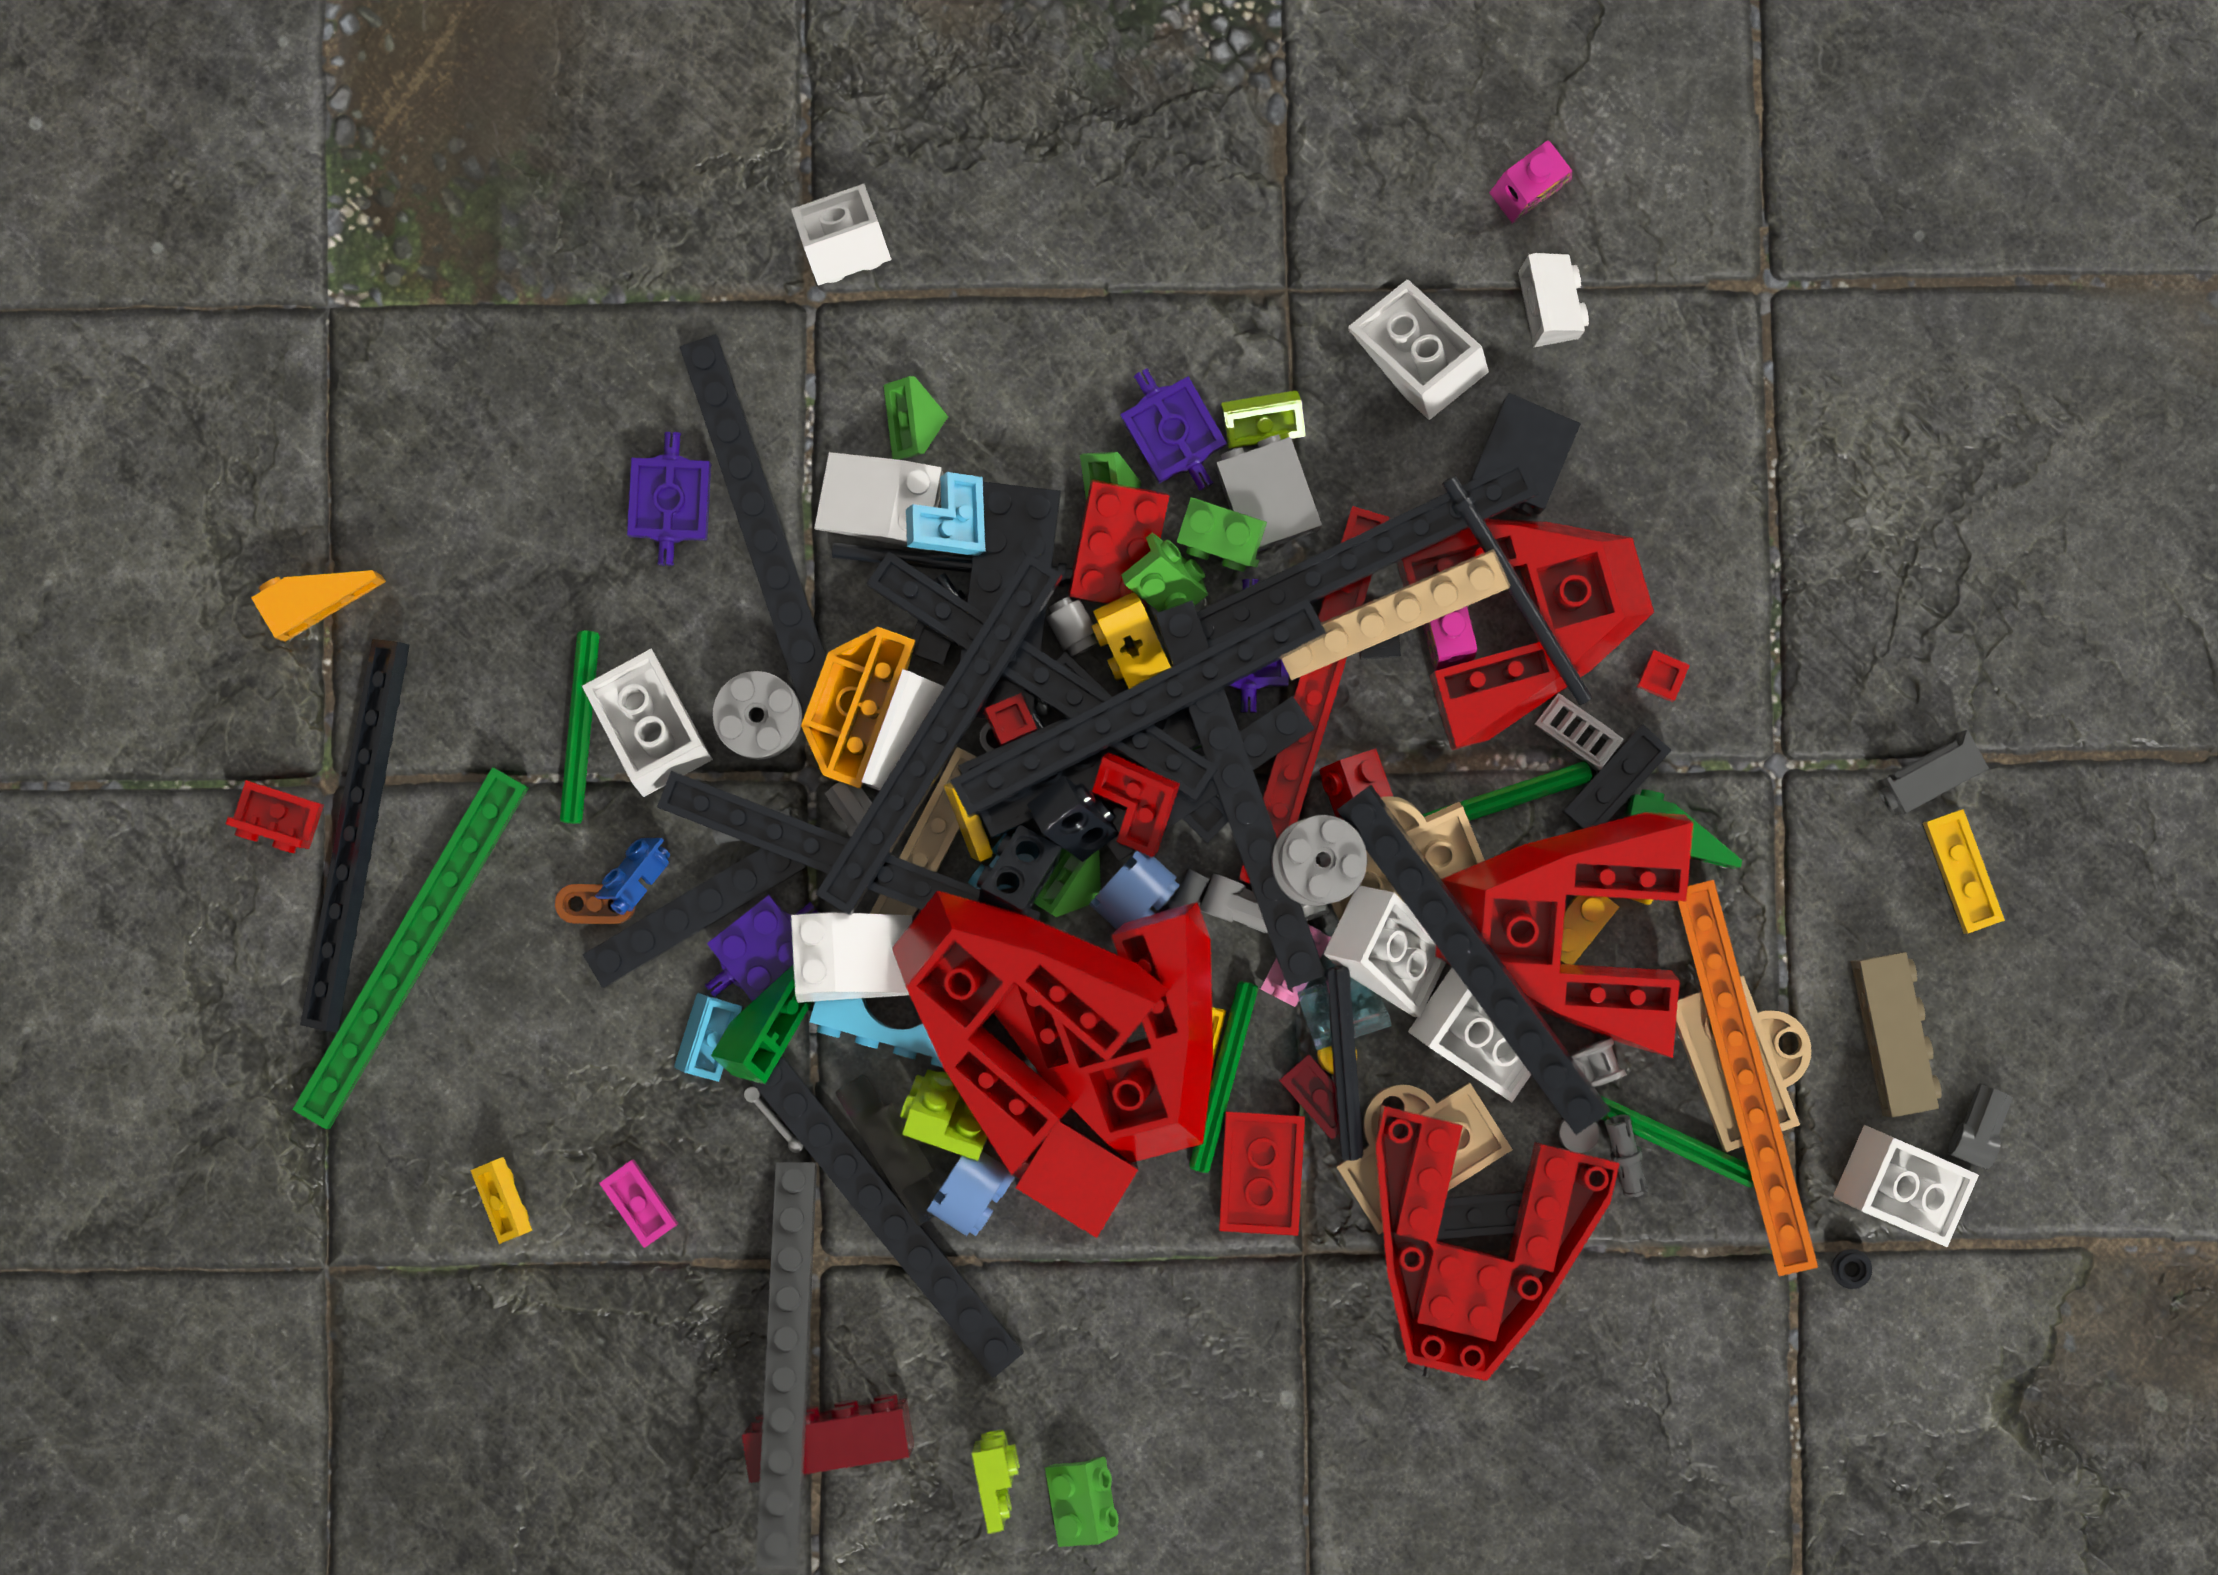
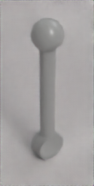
M747 1088L744 1092L745 1099L757 1105L787 1140L789 1150L793 1153H799L803 1149L801 1142L797 1137L794 1138L760 1098L761 1093L757 1088Z

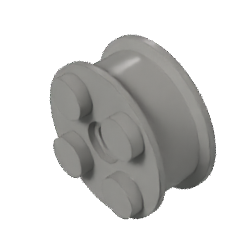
M762 671L745 672L730 679L719 691L713 706V724L720 740L735 753L750 759H769L783 753L796 740L802 724V709L795 692L779 677ZM757 709H762L764 711L763 720L753 722L752 713Z
M1317 815L1293 823L1280 834L1272 852V871L1278 886L1289 898L1303 905L1321 906L1341 901L1350 896L1359 887L1366 872L1367 853L1362 838L1349 823L1334 816ZM1316 856L1320 858V866L1316 863Z

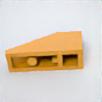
M373 570L284 577L283 579L275 577L263 583L259 587L260 592L251 598L273 636L286 642L386 581L381 574Z

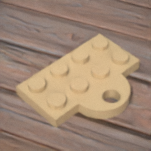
M1393 796L1381 797L1440 879L1485 861L1460 802L1423 817L1419 810L1405 799ZM1366 851L1367 867L1360 886L1394 892L1402 900ZM1353 893L1341 901L1331 903L1338 922Z
M1740 976L1781 1130L1785 1131L1800 1125L1786 1087L1798 1081L1807 1070L1811 1059L1810 1039L1805 1028L1794 1017L1780 1011L1757 1012L1745 978ZM1701 990L1678 999L1676 1028L1723 1152H1729L1742 1147L1743 1142ZM1785 1032L1794 1033L1799 1042L1797 1050L1790 1055L1784 1054L1778 1044L1779 1038Z
M1470 1082L1438 1102H1435L1428 1093L1417 1087L1393 1085L1378 1092L1368 1103L1363 1115V1132L1368 1146L1363 1148L1364 1155L1355 1161L1344 1160L1336 1165V1168L1378 1234L1383 1232L1376 1138L1380 1105L1387 1097H1398L1402 1101L1403 1110L1463 1125L1448 1191L1513 1150Z

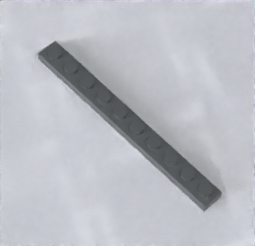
M815 1162L776 1163L756 1552V1567L758 1569H799L817 1181V1165Z

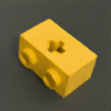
M1133 592L1093 611L1098 623L1091 625L1100 646L1108 644L1113 654V657L1108 659L1107 662L1116 681L1124 678L1125 683L1130 689L1171 668L1145 608L1136 593ZM1130 635L1134 646L1127 649L1123 638Z

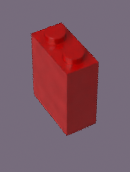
M1060 1120L1039 1144L1040 1148L1033 1159L1028 1157L1013 1175L1019 1179L1015 1188L1097 1238L1136 1175L1138 1167Z

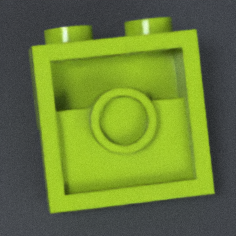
M927 1069L924 1077L916 1075L900 1117L907 1119L902 1135L978 1161L987 1136L948 1074Z
M1001 1429L981 1434V1440L975 1441L972 1451L988 1534L1004 1531L1006 1518H1011L1010 1511H1012L1008 1488L1012 1487L1013 1477L1019 1474L1018 1468H1020L1016 1445H1008L1007 1436L1004 1430Z

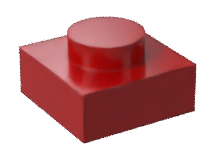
M1652 650L1636 687L1674 702L1690 665Z
M1021 693L984 709V714L1000 747L1037 730V726Z

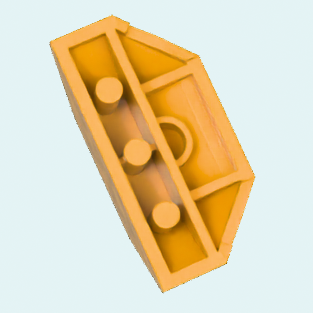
M876 627L868 631V633L828 652L801 724L823 776L861 789L863 785L862 779L902 670L908 671L915 640Z

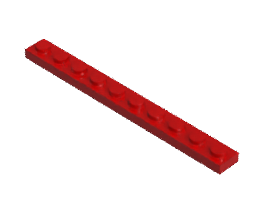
M1352 506L1341 543L1389 521L1390 517ZM1372 574L1325 596L1318 615L1320 622L1322 623L1363 605ZM1347 657L1299 678L1294 699L1315 729L1275 757L1263 800L1277 839L1287 827L1298 821ZM1242 865L1238 880L1250 884L1245 867Z

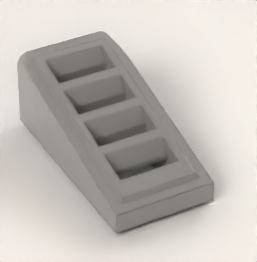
M1559 693L1534 724L1581 761L1587 762L1589 767L1596 772L1604 767L1624 740L1613 730ZM1564 708L1568 713L1557 728H1554L1550 723L1558 712ZM1576 717L1581 722L1570 737H1567L1563 732ZM1587 727H1589L1594 732L1581 747L1576 742ZM1602 737L1606 742L1596 756H1594L1589 751L1599 738Z

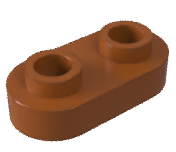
M570 884L562 888L555 899V909L559 917L568 923L621 924L633 916L636 906L631 912L626 911L624 915L612 911L610 908L612 899H597L595 897L603 887L602 884ZM577 896L581 897L584 902L583 908L578 912L571 908V901Z

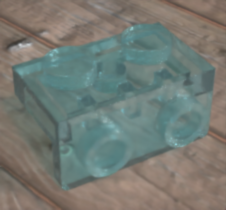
M1350 977L1355 1038L1392 1026L1382 997ZM1327 982L1300 990L1297 993L1303 1017L1316 1050L1331 1046Z

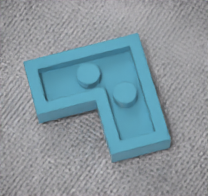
M946 472L940 477L941 508L912 504L906 509L907 547L979 556L985 552L982 477Z

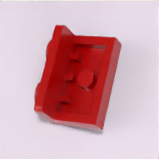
M1376 748L1320 768L1323 788L1328 794L1335 816L1342 820L1344 819L1337 809L1370 785H1372L1380 797L1393 796Z
M246 780L234 817H227L225 824L235 827L234 835L258 842L259 836H264L274 840L272 847L295 854L297 847L310 849L324 804Z

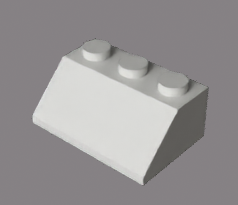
M902 670L862 779L865 785L879 791L881 790L944 689V686L907 670Z

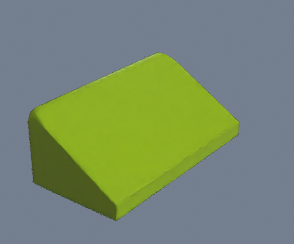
M1298 391L1228 401L1221 404L1229 449L1258 444L1259 441L1275 435H1280L1281 440L1289 437L1305 436L1302 403Z

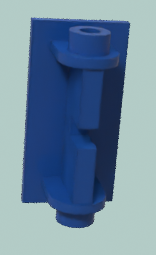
M641 838L633 842L626 851L627 857L619 867L613 869L604 877L602 881L603 887L595 897L597 899H612L614 902L611 904V907L621 915H624L626 911L631 912L648 891L638 881L640 877L648 885H652L669 864L667 859L670 857V853L660 846L664 840L662 838Z

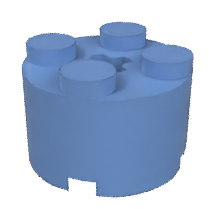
M1136 851L1089 905L1118 930L1126 922L1155 914L1150 909L1151 906L1159 910L1180 885L1175 881L1177 877L1154 856L1150 857Z
M983 1151L978 1161L962 1156L944 1181L927 1211L965 1236L969 1233L976 1236L993 1212V1210L987 1207L991 1200L997 1203L1002 1198L1014 1177L1008 1174L1009 1170L1005 1165Z

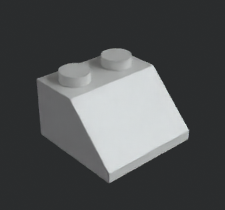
M865 184L791 209L817 285L827 282H838L847 275L861 270L875 269L882 263L891 260Z
M1529 254L1518 274L1533 347L1579 339L1585 331L1584 326L1589 324V318L1585 303H1579L1576 289L1581 287V279L1577 265H1571L1570 256L1567 254Z

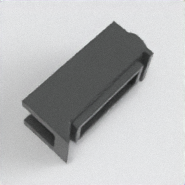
M1967 729L1957 732L1954 742L1936 749L1888 775L1887 778L1878 780L1882 788L1878 793L1884 806L1889 811L1894 810L1896 815L1905 814L1988 770L1989 767Z

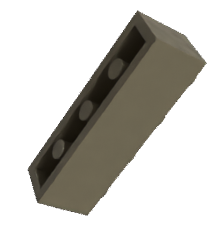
M1895 952L1851 961L1882 1115L1893 1118L1939 1109L1937 1099L1942 1096L1941 1086L1938 1077L1932 1075L1929 1060L1933 1059V1047L1929 1037H1924L1921 1021L1925 1020V1009L1921 998H1916L1913 982L1917 981V970L1914 961L1911 958L1908 959L1907 952Z

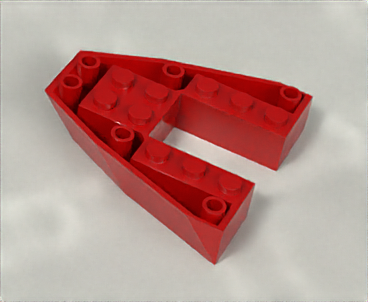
M1487 519L1484 521L1514 571L1521 570L1527 592L1580 677L1590 672L1654 613L1633 538L1546 521ZM1468 528L1398 561L1397 565L1403 586L1406 587L1483 554L1484 551ZM1540 642L1440 669L1430 675L1451 751L1490 740L1567 687Z
M1644 812L1523 844L1441 879L1538 1011L1607 1038H1613V1040L1622 1044L1673 1058L1680 980L1672 970L1560 963L1566 895L1687 901L1693 822L1686 815ZM1436 946L1435 957L1450 965Z
M936 891L892 947L906 989L944 1070L1011 1175L1028 1159L1073 1105L982 1027L1016 984L1107 1062L1169 991L1135 962L1021 913L941 891Z
M1198 902L1126 922L1111 935L1119 956L1139 964L1169 991L1142 1022L1148 1039L1122 1045L1108 1062L1097 1053L1092 1054L1090 1047L1017 984L994 1011V1014L1042 1078L1073 1104L1071 1106L1073 1110L1108 1145L1131 1163L1202 1145L1204 1141L1213 1068L1211 939Z
M1380 1105L1376 1156L1386 1267L1407 1360L1409 1363L1487 1381L1543 1314L1611 1203L1620 1163L1534 1142L1508 1258L1436 1241L1463 1125Z

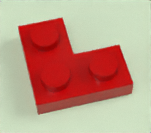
M1108 752L1102 758L1092 792L1127 807L1117 842L1150 857H1153L1158 852L1180 783Z

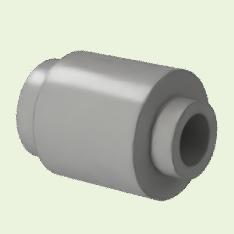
M1066 597L1049 607L1052 614L1046 617V620L1063 651L1068 650L1072 658L1099 644L1091 627L1093 622L1080 600L1072 602L1070 597Z

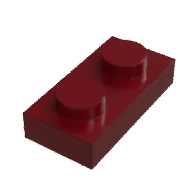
M1307 1054L1284 1074L1279 1081L1332 1140L1338 1135L1335 1085L1315 1060Z

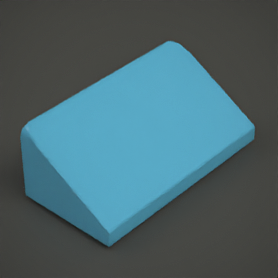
M697 993L674 1067L684 1073L719 1082L724 1067L712 1058L711 1054L729 1023L741 1013L743 1006Z

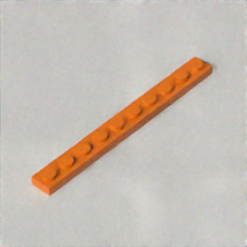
M1710 880L1690 885L1687 889V901H1678L1778 1276L1818 1268L1715 881Z

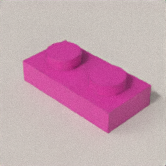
M634 1159L599 1183L643 1248L678 1225V1222Z

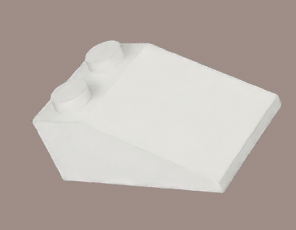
M1408 279L1348 326L1352 335L1401 394L1428 420L1433 418L1489 372L1482 346Z
M829 452L814 529L907 546L906 509L912 504L938 508L941 493L940 477L944 475L942 467L905 460Z
M652 649L582 686L632 784L643 797L665 786L671 771L686 775L713 760Z
M1360 885L1348 902L1324 952V955L1336 966L1348 967L1351 978L1416 1018H1420L1446 964L1435 957L1436 944L1408 906L1394 892Z
M846 913L791 915L795 995L797 1002L909 995L892 947L912 923V915L853 913L852 916Z
M1451 968L1426 1004L1420 1018L1415 1020L1408 1032L1510 1102H1513L1531 1074L1455 970Z
M1864 1125L1833 1198L1869 1215L1948 1247L1979 1175Z

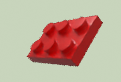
M1091 479L1068 592L1070 597L1109 604L1133 593L1124 584L1121 574L1151 551L1146 539L1148 535L1154 533L1161 539L1169 501L1167 493ZM1139 597L1146 610L1147 602Z
M1225 1112L1219 1231L1299 1235L1305 1116Z

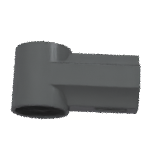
M1978 1084L1964 1122L1959 1123L1951 1137L1948 1148L1949 1155L1988 1170L1995 1162L2001 1146L1999 1133L2013 1097L1997 1089Z

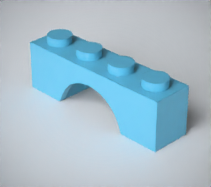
M865 998L815 1001L809 1022L818 1024L817 1032L840 1038L841 1031L856 1035L855 1043L876 1049L879 1042L894 1046V1054L911 1059H916L917 1053L932 1057V1065L943 1068L923 1023L910 1029H897L887 1026L872 1014Z

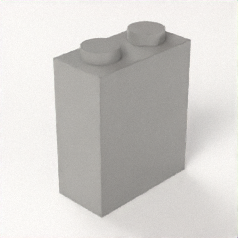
M1280 435L1268 437L1258 442L1259 448L1245 453L1243 448L1228 451L1221 455L1222 461L1216 463L1215 469L1229 509L1267 522L1258 552L1320 531L1322 526L1291 437L1281 440Z

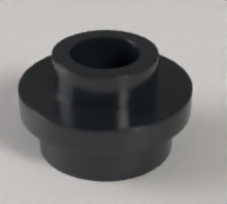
M1846 1249L1835 1256L1831 1267L1832 1275L1839 1285L1848 1289H1858L1866 1285L1870 1280L1872 1264L1868 1256L1856 1249ZM1854 1261L1857 1265V1271L1854 1275L1848 1276L1845 1273V1266L1848 1262Z

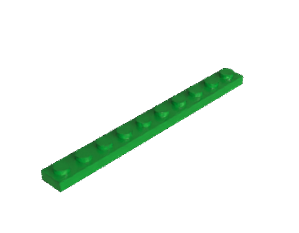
M492 767L292 1109L293 1111L324 1129L331 1128L529 789L528 786Z

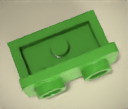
M1191 497L1177 543L1188 546L1186 553L1208 560L1210 554L1224 558L1223 566L1244 572L1246 566L1258 567L1260 560L1255 558L1267 522Z
M1154 533L1146 537L1151 551L1121 574L1124 584L1158 612L1189 601H1193L1195 606L1208 596L1202 580L1205 578V573L1199 564L1193 559L1187 561L1181 556L1180 551L1173 542L1168 539L1163 541Z
M1104 1456L1096 1457L1086 1462L1060 1463L1045 1467L1058 1547L1096 1545L1118 1535V1514L1114 1508L1111 1492L1112 1478Z

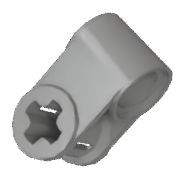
M1613 1038L1594 1042L1570 1054L1594 1087L1627 1075L1625 1069L1619 1067L1612 1049L1614 1044Z

